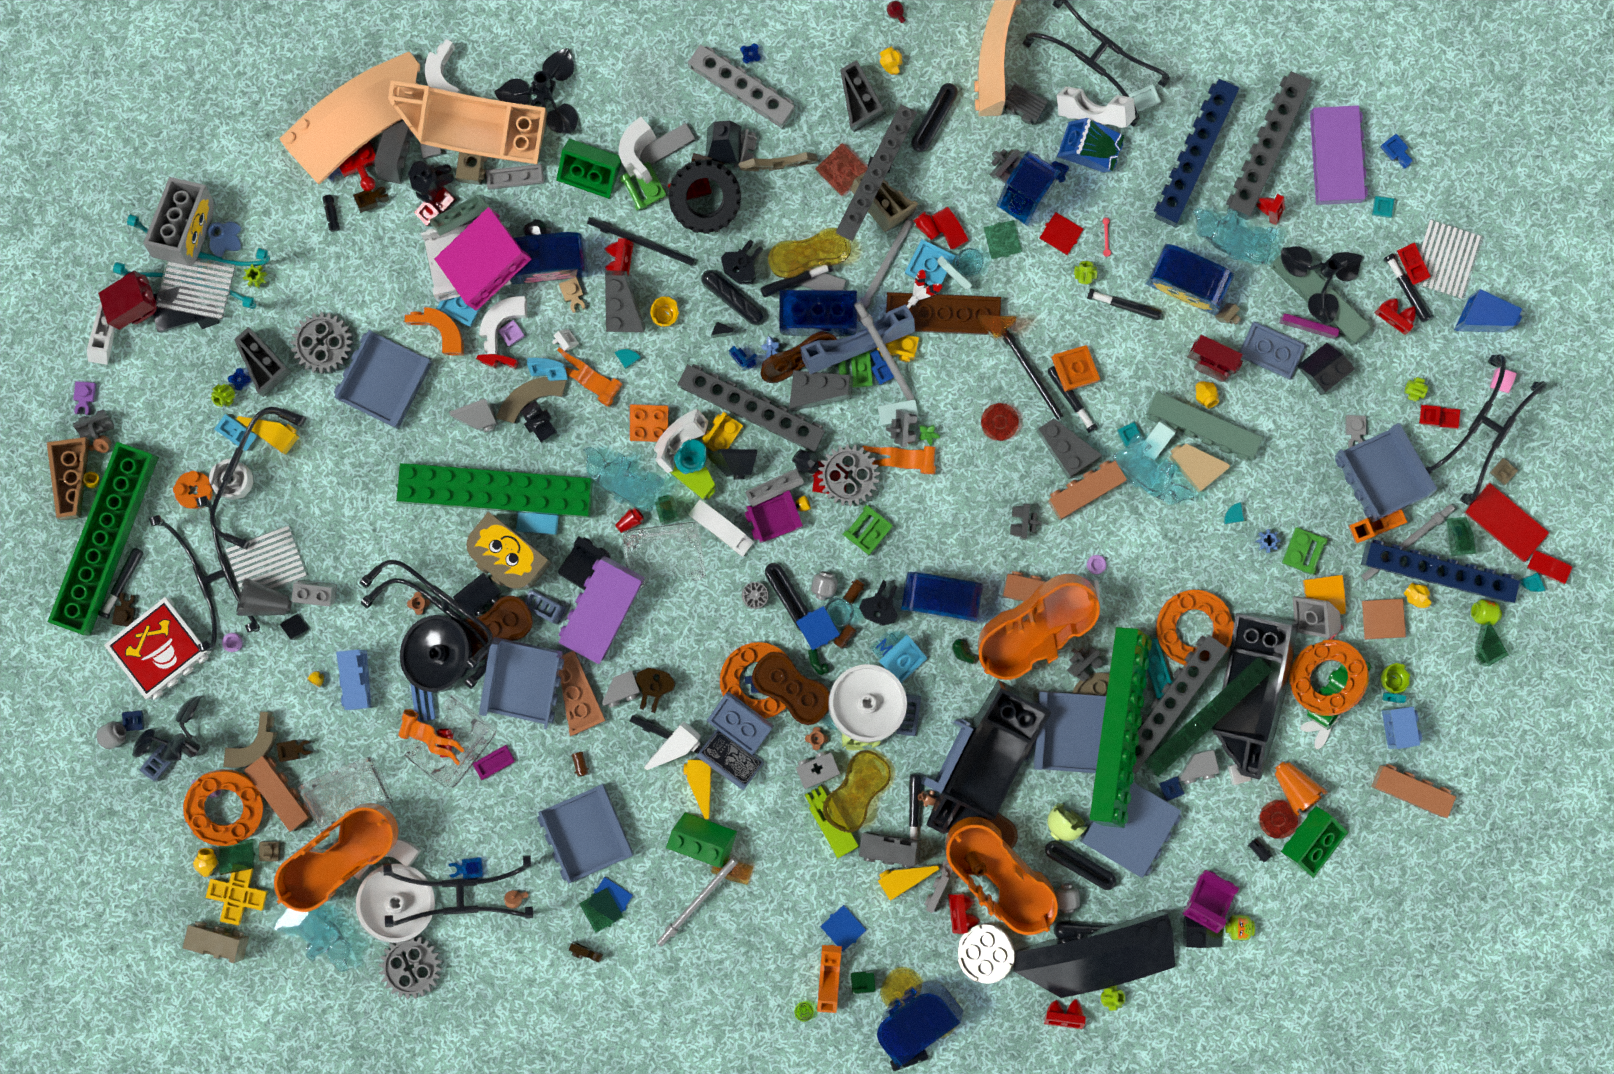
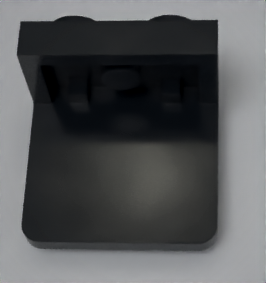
M578 536L572 551L559 568L558 574L585 591L584 583L588 576L592 577L595 571L592 568L596 560H600L604 556L611 559V556L604 548L594 546L593 542L588 538Z

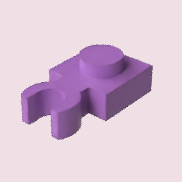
M75 381L73 400L79 401L74 409L75 414H80V409L84 407L85 415H90L91 409L88 403L94 402L95 383Z

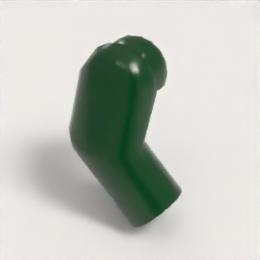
M956 639L952 644L955 657L958 660L973 665L976 656L965 651L963 640Z
M817 649L808 650L810 663L819 675L829 673L828 664L820 663Z

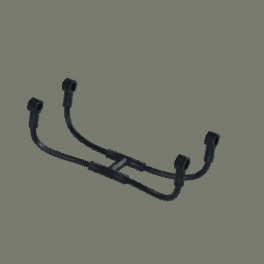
M1055 0L1052 5L1059 9L1064 3L1076 19L1091 32V35L1102 42L1091 57L1059 39L1041 33L1027 34L1022 43L1029 48L1035 41L1034 38H1041L1068 49L1098 74L1105 76L1125 97H1129L1123 87L1106 72L1105 68L1097 63V60L1107 47L1118 55L1121 54L1128 60L1162 75L1158 84L1163 88L1170 81V76L1165 71L1131 56L1106 35L1091 27L1068 0ZM1136 107L1135 119L1130 123L1133 127L1140 120Z
M1501 354L1497 356L1491 355L1488 363L1494 367H1498L1501 363L1499 377L1490 399L1486 401L1468 429L1467 435L1442 460L1431 467H1425L1430 475L1434 470L1446 463L1476 433L1481 423L1496 431L1498 435L1486 457L1473 494L1464 493L1460 498V501L1468 506L1476 499L1491 458L1515 423L1516 417L1547 386V383L1544 381H1534L1530 387L1533 392L1518 406L1512 416H1509L1503 426L1488 418L1487 414L1493 406L1492 403L1499 392L1505 374L1506 358Z
M267 407L253 417L239 447L236 448L211 508L210 525L213 531L222 537L223 540L246 550L250 542L227 532L223 533L217 528L215 524L216 509L227 483L230 482L243 454V448L249 434L262 416L276 414L280 418L299 427L304 425L307 418L284 408Z
M207 496L196 499L198 507H208L209 512H211L212 503L208 500ZM160 515L149 518L151 526H164L180 542L193 564L192 568L203 596L208 603L212 623L211 643L209 641L198 644L200 652L211 651L215 647L217 640V623L211 600L212 595L207 584L225 577L236 600L238 601L239 593L236 589L237 585L226 557L222 553L218 535L213 531L214 543L218 553L217 558L222 570L204 577L200 565L183 538L164 519H161ZM247 616L251 623L245 625L247 633L258 632L260 626L253 616Z
M386 560L378 566L376 565L368 575L363 576L359 584L366 589L382 571L383 567L394 564L406 569L425 584L436 596H432L408 580L393 578L377 586L369 595L362 599L360 604L368 609L383 591L382 589L393 583L405 584L423 594L446 615L466 627L484 646L466 663L469 669L474 670L479 661L487 654L485 664L480 666L465 682V685L470 689L477 684L478 680L486 672L489 649L493 642V635L490 629L482 621L462 608V605L436 585H432L417 571L401 561ZM454 610L461 612L466 617H468L476 624H478L487 633L488 641L486 642L485 639L470 624L463 620L461 616Z
M531 855L523 856V866L499 876L485 879L442 880L441 882L404 877L393 872L392 863L383 864L384 876H391L400 881L423 886L456 887L457 902L455 907L430 910L393 921V915H385V927H393L430 915L478 913L479 911L505 913L525 917V919L533 918V906L525 907V912L498 907H478V905L464 906V886H477L478 884L490 883L516 875L531 867Z

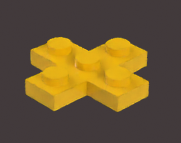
M233 864L229 882L210 879L205 898L224 902L220 922L239 926L245 907L260 911L264 910L268 891L250 887L253 867Z

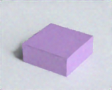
M514 320L498 330L509 347L525 337Z

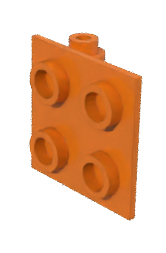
M630 404V441L657 442L668 428V405Z

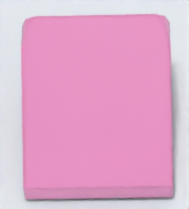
M1500 368L1494 371L1490 385L1492 389L1496 386ZM1505 370L1499 391L1509 393L1517 373Z

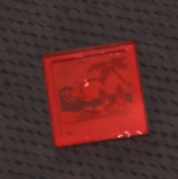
M841 143L815 168V171L842 196L851 188L854 179L865 173L868 168Z

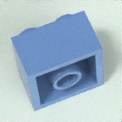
M1414 707L1381 710L1388 749L1420 746L1422 734L1420 729L1417 728L1419 717Z

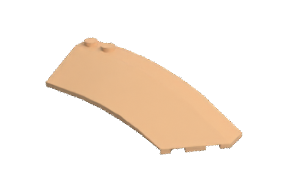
M995 0L988 17L979 56L977 81H974V92H978V99H975V111H978L979 116H1001L1005 104V43L1010 20L1016 5H1020L1021 0Z
M406 52L368 69L318 102L279 138L297 162L320 185L360 147L382 131L402 120L399 113L388 100L390 82L392 80L418 84L416 78L417 72H420L421 65L411 52Z
M391 80L388 100L421 144L478 156L538 164L545 132L546 108L486 99L425 85Z

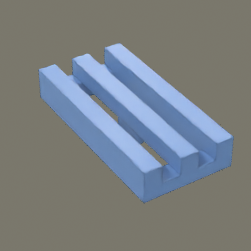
M410 684L414 711L419 714L417 720L436 719L432 692H427L430 716H427L424 691L419 689L423 717H420L416 687Z

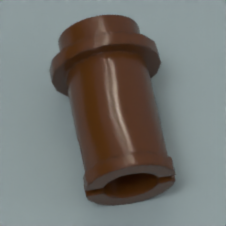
M857 579L851 582L853 584L843 596L844 599L852 604L860 592L865 590V584Z
M847 624L840 635L834 638L835 641L833 643L843 649L847 647L846 644L857 631Z
M583 752L572 754L571 757L576 770L574 773L577 774V777L588 775V770L590 769L586 766Z
M975 852L967 853L964 859L971 867L972 873L976 876L984 875L986 872L985 863L979 860Z

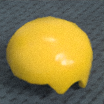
M661 296L656 299L650 309L653 322L660 327H669L674 324L679 315L677 302L669 296Z

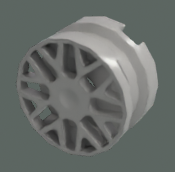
M751 582L743 588L742 600L747 607L759 609L768 601L769 593L763 584Z

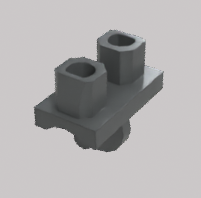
M1005 149L1000 153L994 151L992 153L994 160L991 164L995 169L989 175L993 179L998 178L1003 183H1007L1009 178L1012 177L1007 168L1010 165L1015 170L1023 161L1019 156L1021 152L1018 149H1011L1008 154Z
M102 409L97 411L94 416L80 417L77 422L73 423V427L77 430L80 438L93 437L97 439L99 434L114 429V424L106 411Z
M896 409V419H892L891 425L886 426V431L891 432V438L894 439L895 444H899L901 447H908V443L916 441L915 432L908 430L909 425H916L917 415L902 409Z
M1024 503L1023 506L1012 507V517L1022 518L1021 525L1011 524L1010 535L1026 540L1028 525H1030V532L1034 533L1036 526L1042 525V521L1037 520V513H1031V520H1029L1030 504Z
M1082 647L1079 651L1073 648L1071 652L1074 656L1069 659L1072 665L1067 671L1084 682L1090 676L1085 669L1089 664L1094 669L1099 668L1103 664L1099 656L1101 653L1093 647L1088 650Z

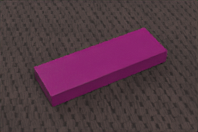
M1286 313L1279 320L1280 324L1335 339L1339 333L1337 328Z

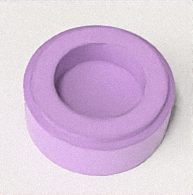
M1093 555L1087 561V569L1092 574H1100L1106 569V561L1100 555Z
M228 633L222 640L223 648L228 652L240 650L243 644L241 636L236 633Z

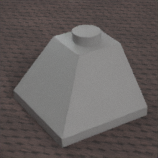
M486 399L449 412L450 416L456 421L478 431H484V433L493 431L495 429L494 426L498 425L491 403Z
M1293 596L1294 621L1299 622L1297 633L1331 638L1341 630L1340 612L1329 601Z

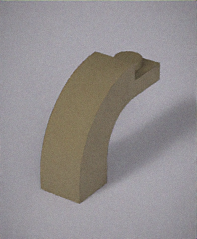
M260 712L258 734L252 744L245 748H225L223 767H247L261 756L269 754L278 732H270V728L274 726L272 712Z

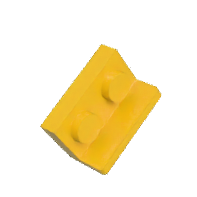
M906 335L885 345L891 356L899 357V361L910 362V360L914 361L919 337Z
M725 412L722 415L718 414L713 421L714 427L712 430H707L703 435V444L713 452L719 449H729L743 428V425Z

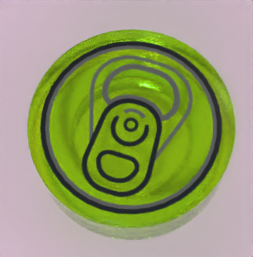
M801 1001L795 1006L794 1014L799 1021L806 1022L813 1017L814 1009L809 1002Z

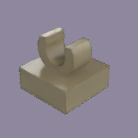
M1226 303L1215 318L1222 323L1229 322L1237 325L1241 320L1236 315L1240 308L1236 304Z
M1502 458L1489 473L1503 485H1506L1518 470L1505 458Z
M259 842V861H280V842Z

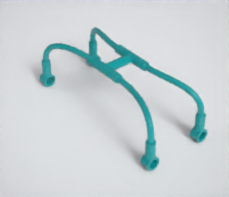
M132 214L128 216L127 225L140 228L147 234L149 229L142 225L138 216ZM258 248L256 259H259V261H232L204 252H199L197 259H200L201 263H208L209 261L234 266H251V264L258 266L268 263L270 256L266 249ZM115 262L113 267L114 273L123 276L131 272L125 268L123 263ZM198 265V268L206 269L205 266ZM197 271L196 274L204 275V272ZM138 272L140 274L145 275L146 277L167 278L165 277V275L169 274L194 280L215 283L203 280V278L191 277L183 274L178 275L161 272ZM180 280L181 282L228 292L229 295L241 300L243 307L255 309L257 306L253 297H243L230 289Z

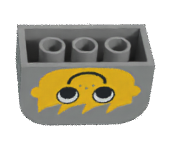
M169 177L143 242L151 257L187 266H192L195 263L214 211V202L206 185Z

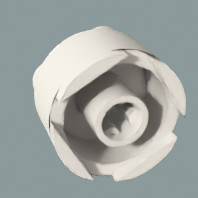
M231 459L222 460L213 466L210 471L209 482L216 494L223 482L222 478ZM238 462L231 477L234 480L227 483L222 497L232 500L245 497L252 488L253 475L251 470L243 463Z

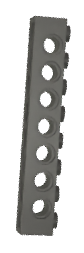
M1292 71L1288 76H1283L1279 85L1282 89L1280 93L1276 92L1272 100L1274 107L1272 110L1269 109L1264 118L1267 121L1265 127H1260L1256 136L1259 137L1257 144L1253 143L1249 151L1251 158L1249 161L1245 160L1241 169L1244 173L1241 178H1237L1234 184L1236 191L1234 195L1230 194L1226 202V205H1229L1227 208L1228 212L1246 220L1251 216L1312 80ZM1286 91L1293 92L1294 98L1288 97ZM1278 108H1284L1287 114H1280ZM1271 125H1277L1279 131H1273ZM1264 141H1267L1271 144L1270 149H1267L1263 146ZM1256 158L1262 159L1263 162H1264V165H1263V166L1257 165L1256 162H1255V159H1256ZM1248 175L1254 176L1256 178V182H1250L1248 180ZM1241 192L1247 193V200L1240 197Z
M900 104L836 230V234L853 242L918 112Z
M687 364L677 384L679 388L813 453L816 452L825 434L822 425L816 422L810 424L805 421V417L797 413L795 416L789 414V410L783 406L778 405V407L771 405L770 400L761 397V399L754 397V393L750 390L744 389L742 391L736 388L737 385L727 380L725 383L719 380L720 376L712 372L709 374L702 372L703 368L693 364L690 366ZM704 378L706 384L703 387L696 386L697 379ZM716 386H720L723 388V392L720 395L713 394V389ZM734 394L740 396V401L736 404L730 402V397ZM755 403L758 407L756 411L750 412L747 410V405ZM772 411L775 414L774 418L766 420L764 418L765 412ZM789 419L792 425L789 428H783L781 422ZM800 428H807L809 434L805 437L798 434Z
M1206 634L1205 637L1202 635L1195 644L1198 647L1194 652L1190 651L1184 659L1186 661L1184 666L1176 669L1173 674L1175 678L1171 683L1167 682L1161 690L1163 694L1160 699L1155 698L1152 702L1149 714H1144L1141 717L1142 721L1137 733L1139 736L1138 745L1141 747V751L1136 754L1133 773L1136 774L1228 649L1210 635ZM1203 650L1209 652V658L1206 661H1201L1199 658V654ZM1191 666H1196L1198 669V673L1194 677L1188 675V669ZM1179 682L1186 683V690L1184 692L1177 691L1176 686ZM1169 697L1175 700V705L1171 708L1165 706V700ZM1155 714H1163L1164 719L1161 723H1154L1153 717ZM1150 729L1152 736L1149 739L1142 738L1143 730Z

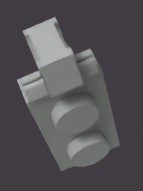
M945 860L940 866L942 876L941 878L937 876L932 886L936 889L933 895H928L924 903L927 906L926 911L930 913L934 912L953 870L948 860Z

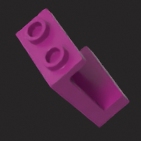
M790 490L753 507L750 505L746 506L748 510L745 512L748 523L752 522L755 528L751 530L755 541L759 539L760 543L803 528Z
M1204 870L1197 878L1183 915L1218 933L1226 924L1227 920L1225 917L1239 888L1232 882L1220 878L1216 873Z

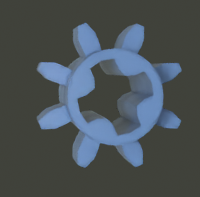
M1266 529L1265 535L1262 532L1258 533L1260 539L1255 541L1260 544L1258 550L1264 548L1266 553H1270V548L1273 550L1278 549L1276 543L1281 540L1276 538L1277 532L1272 534L1269 529ZM1267 537L1269 540H1272V543L1269 545L1264 542V539Z

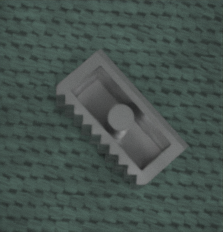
M1014 83L1005 99L1004 107L1005 111L1009 114L1015 115L1016 113L1021 116V120L1025 123L1036 124L1048 101Z

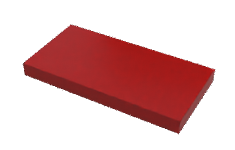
M1491 483L1485 486L1464 511L1468 517L1522 562L1529 558L1549 534L1546 529Z

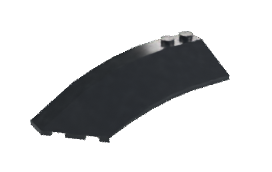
M1236 613L1226 673L1211 730L1214 735H1217L1222 743L1221 746L1229 758H1232L1234 763L1237 764V770L1243 776L1259 780L1262 777L1286 694L1299 622Z
M1156 911L1101 929L1052 941H1044L1015 950L1013 971L1054 995L1064 998L1113 987L1174 968V941L1169 916L1165 912Z

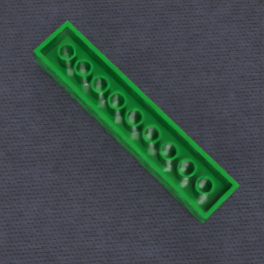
M116 442L50 613L48 623L81 635L91 636L98 613L103 605L159 459L158 456Z
M400 463L396 501L403 504L590 518L593 480L583 477Z
M1116 627L1089 818L1090 821L1101 826L1125 828V824L1128 822L1127 807L1131 801L1130 785L1133 784L1134 780L1132 770L1133 765L1136 763L1135 748L1139 743L1137 733L1142 721L1140 711L1144 705L1143 689L1146 688L1147 684L1145 674L1149 668L1148 652L1152 647L1150 637L1136 628Z

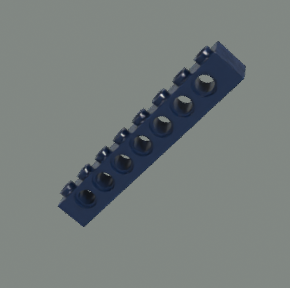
M1218 79L1216 84H1211L1208 94L1211 95L1208 101L1204 100L1200 108L1203 113L1201 117H1196L1192 125L1195 130L1193 134H1188L1184 143L1187 147L1185 151L1181 150L1176 160L1180 163L1177 168L1173 167L1169 178L1172 180L1169 185L1165 184L1161 193L1164 196L1162 202L1158 201L1153 212H1156L1155 219L1173 227L1177 225L1238 93L1239 87L1222 79ZM1214 99H1221L1223 104H1215ZM1212 115L1215 121L1209 122L1206 116ZM1198 133H1206L1207 139L1200 138ZM1197 149L1199 156L1192 155L1190 150ZM1183 166H1189L1192 172L1186 173L1183 170ZM1175 183H1182L1184 189L1178 190L1175 187ZM1167 200H1174L1176 202V206L1170 207L1167 204Z
M1379 540L1366 542L1361 561L1363 566L1507 603H1515L1520 580L1514 579V575L1503 573L1500 576L1496 574L1495 570L1484 568V571L1477 570L1478 566L1466 564L1462 566L1458 565L1459 561L1447 559V562L1442 561L1440 556L1429 554L1428 557L1421 555L1422 552L1410 549V552L1403 551L1402 546L1393 544L1391 547L1384 546L1385 542ZM1384 551H1386L1389 556L1386 562H1384L1381 558V555ZM1403 556L1407 559V564L1404 567L1400 564V559ZM1421 561H1423L1426 565L1424 571H1421L1419 569V563ZM1439 566L1444 568L1442 576L1437 572ZM1458 571H1461L1463 575L1460 581L1456 578ZM1477 575L1481 578V583L1478 586L1475 584V577ZM1496 580L1499 582L1497 590L1493 587V583Z

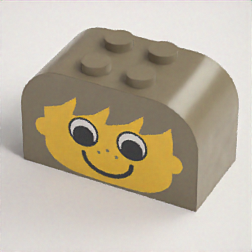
M490 512L486 513L467 539V551L470 557L477 562L476 567L483 573L492 574L491 579L498 585H505L514 590L522 591L534 586L552 564L549 559Z

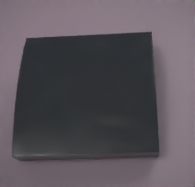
M177 287L153 294L157 309L153 314L157 332L163 333L197 322L196 314L158 306V303L195 310L194 307L173 303L176 300L193 304L191 300L177 298L178 295L191 297V294L179 292L180 289L190 291L189 288Z

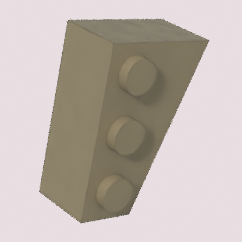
M865 173L854 179L850 188L853 194H855ZM885 180L868 210L869 214L884 232L914 214L919 204L906 198L900 190L896 191L890 187L889 183Z
M199 921L188 925L183 949L200 954L214 955L213 957L220 959V957L227 958L230 963L244 960L249 939L248 936H244V932L233 930L232 933L225 931L226 928L221 926L210 928L206 927L207 923Z

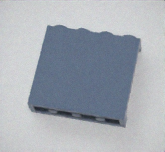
M368 330L360 340L361 346L352 355L351 359L353 361L350 367H346L344 370V378L341 384L339 383L336 386L334 398L399 429L433 362Z
M1400 423L1393 425L1388 431L1344 451L1340 449L1335 455L1337 466L1343 470L1346 482L1352 486L1355 498L1361 502L1364 514L1367 518H1370L1372 523L1431 496L1437 490L1436 485Z
M494 637L489 649L479 715L487 716L489 712L542 723L544 724V729H547L550 723L553 724L555 712H552L553 705L556 706L558 694H555L556 688H559L561 683V677L558 675L559 670H562L564 665L562 651Z
M1039 691L1038 703L1050 710L1051 715L1035 740L1034 770L1096 773L1106 696Z
M961 718L951 720L950 722L961 729L935 781L926 776H923L921 780L922 784L942 793L973 731L969 727L971 723Z
M1133 782L1130 785L1131 801L1127 807L1128 822L1125 824V828L1101 826L1091 821L1080 842L1143 878L1144 875L1148 876L1150 873L1153 859H1157L1162 852L1161 845L1169 840L1172 834L1170 832L1172 826H1176L1182 816L1179 815L1181 810Z
M604 784L538 812V822L541 828L545 827L547 832L545 834L548 845L552 844L555 851L552 855L555 862L560 863L562 868L560 874L564 881L567 880L568 884L634 855Z

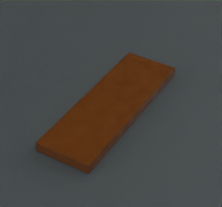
M887 292L886 313L903 305H908V301L913 296V293ZM935 294L919 300L914 306L909 308L914 318L915 332L999 336L1001 297Z

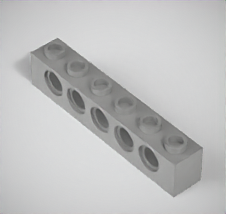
M700 44L688 61V68L782 129L795 111L793 102L787 97L782 98L777 95L778 92L772 87L766 88L763 86L758 78L748 76L743 68L731 65L730 60L726 57L717 56L714 54L715 51L709 46L704 47ZM708 62H715L716 66L708 68L706 64ZM730 72L732 75L726 79L722 77V74ZM740 82L747 83V87L744 89L738 88L737 85ZM756 92L763 94L760 99H755L753 95ZM775 102L779 106L776 109H770L769 104Z

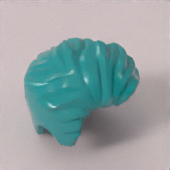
M695 439L685 441L674 456L676 467L683 474L693 473L704 468L706 462L705 445Z

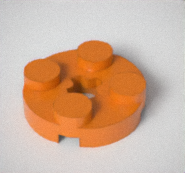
M196 471L182 474L173 487L178 503L189 509L203 508L198 507L196 499L207 496L208 500L211 501L213 496V488L210 485L209 477ZM191 486L198 487L196 495L193 493L191 495L188 494L191 491Z

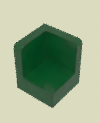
M874 970L851 973L852 994L876 992Z

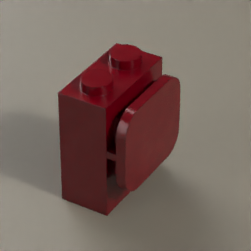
M136 271L130 272L98 292L107 324L119 330L130 323L134 325L141 323L152 316L157 309L148 278Z
M1202 334L1195 340L1187 356L1197 362L1194 369L1220 382L1226 381L1232 373L1235 374L1239 371L1243 360H1241L1243 354Z

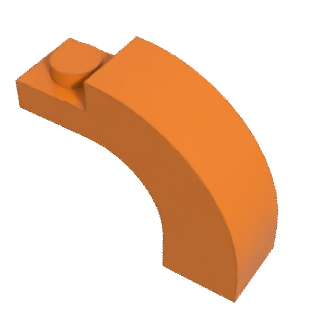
M424 307V315H422V312H410V315H405V323L407 325H429L440 331L442 336V353L444 355L464 356L462 334L454 321L445 313L434 308Z
M1401 509L1373 523L1370 518H1366L1348 527L1357 544L1407 523V520Z
M822 945L817 1012L837 1013L842 946Z

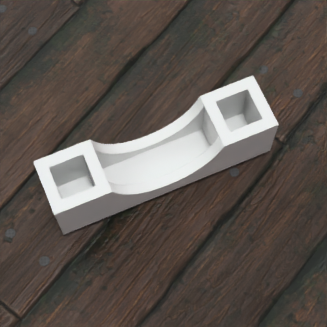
M1066 86L1057 94L1059 116H1065L1069 119L1089 118L1102 125L1110 124L1119 128L1127 127L1135 119L1134 98L1116 95L1107 106H1099L1087 98L1083 89Z

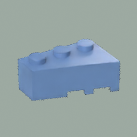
M358 649L336 652L340 674L339 681L343 694L341 695L342 707H345V710L372 708L367 651Z

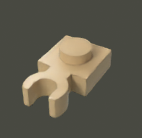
M577 277L559 283L565 302L571 301L570 308L572 312L576 313V304H580L584 310L585 304L579 299V297L584 295Z

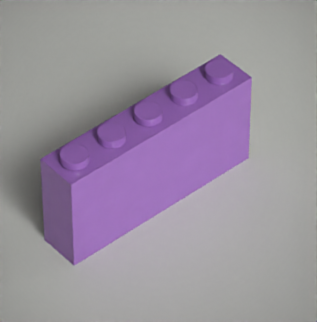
M1359 105L1316 107L1310 111L1316 205L1362 203L1368 195L1367 186H1364V179L1366 178V167H1363L1365 149H1362L1361 142L1364 140V132L1360 128L1363 115L1362 111H1359Z
M606 556L596 560L592 568L595 570L592 577L588 576L584 583L586 587L584 593L580 592L575 601L578 604L576 609L570 611L567 617L569 622L567 626L562 627L558 635L561 637L558 643L597 664L603 661L645 579L640 574Z

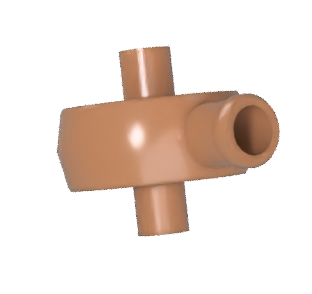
M99 435V438L94 439L93 445L89 446V450L106 453L111 448V440L104 435Z
M930 790V792L923 791L918 795V799L924 802L923 805L925 807L928 805L934 806L937 796L934 795V790Z
M515 890L507 892L504 897L505 905L512 909L519 907L522 899L528 897V893L525 891L520 894Z

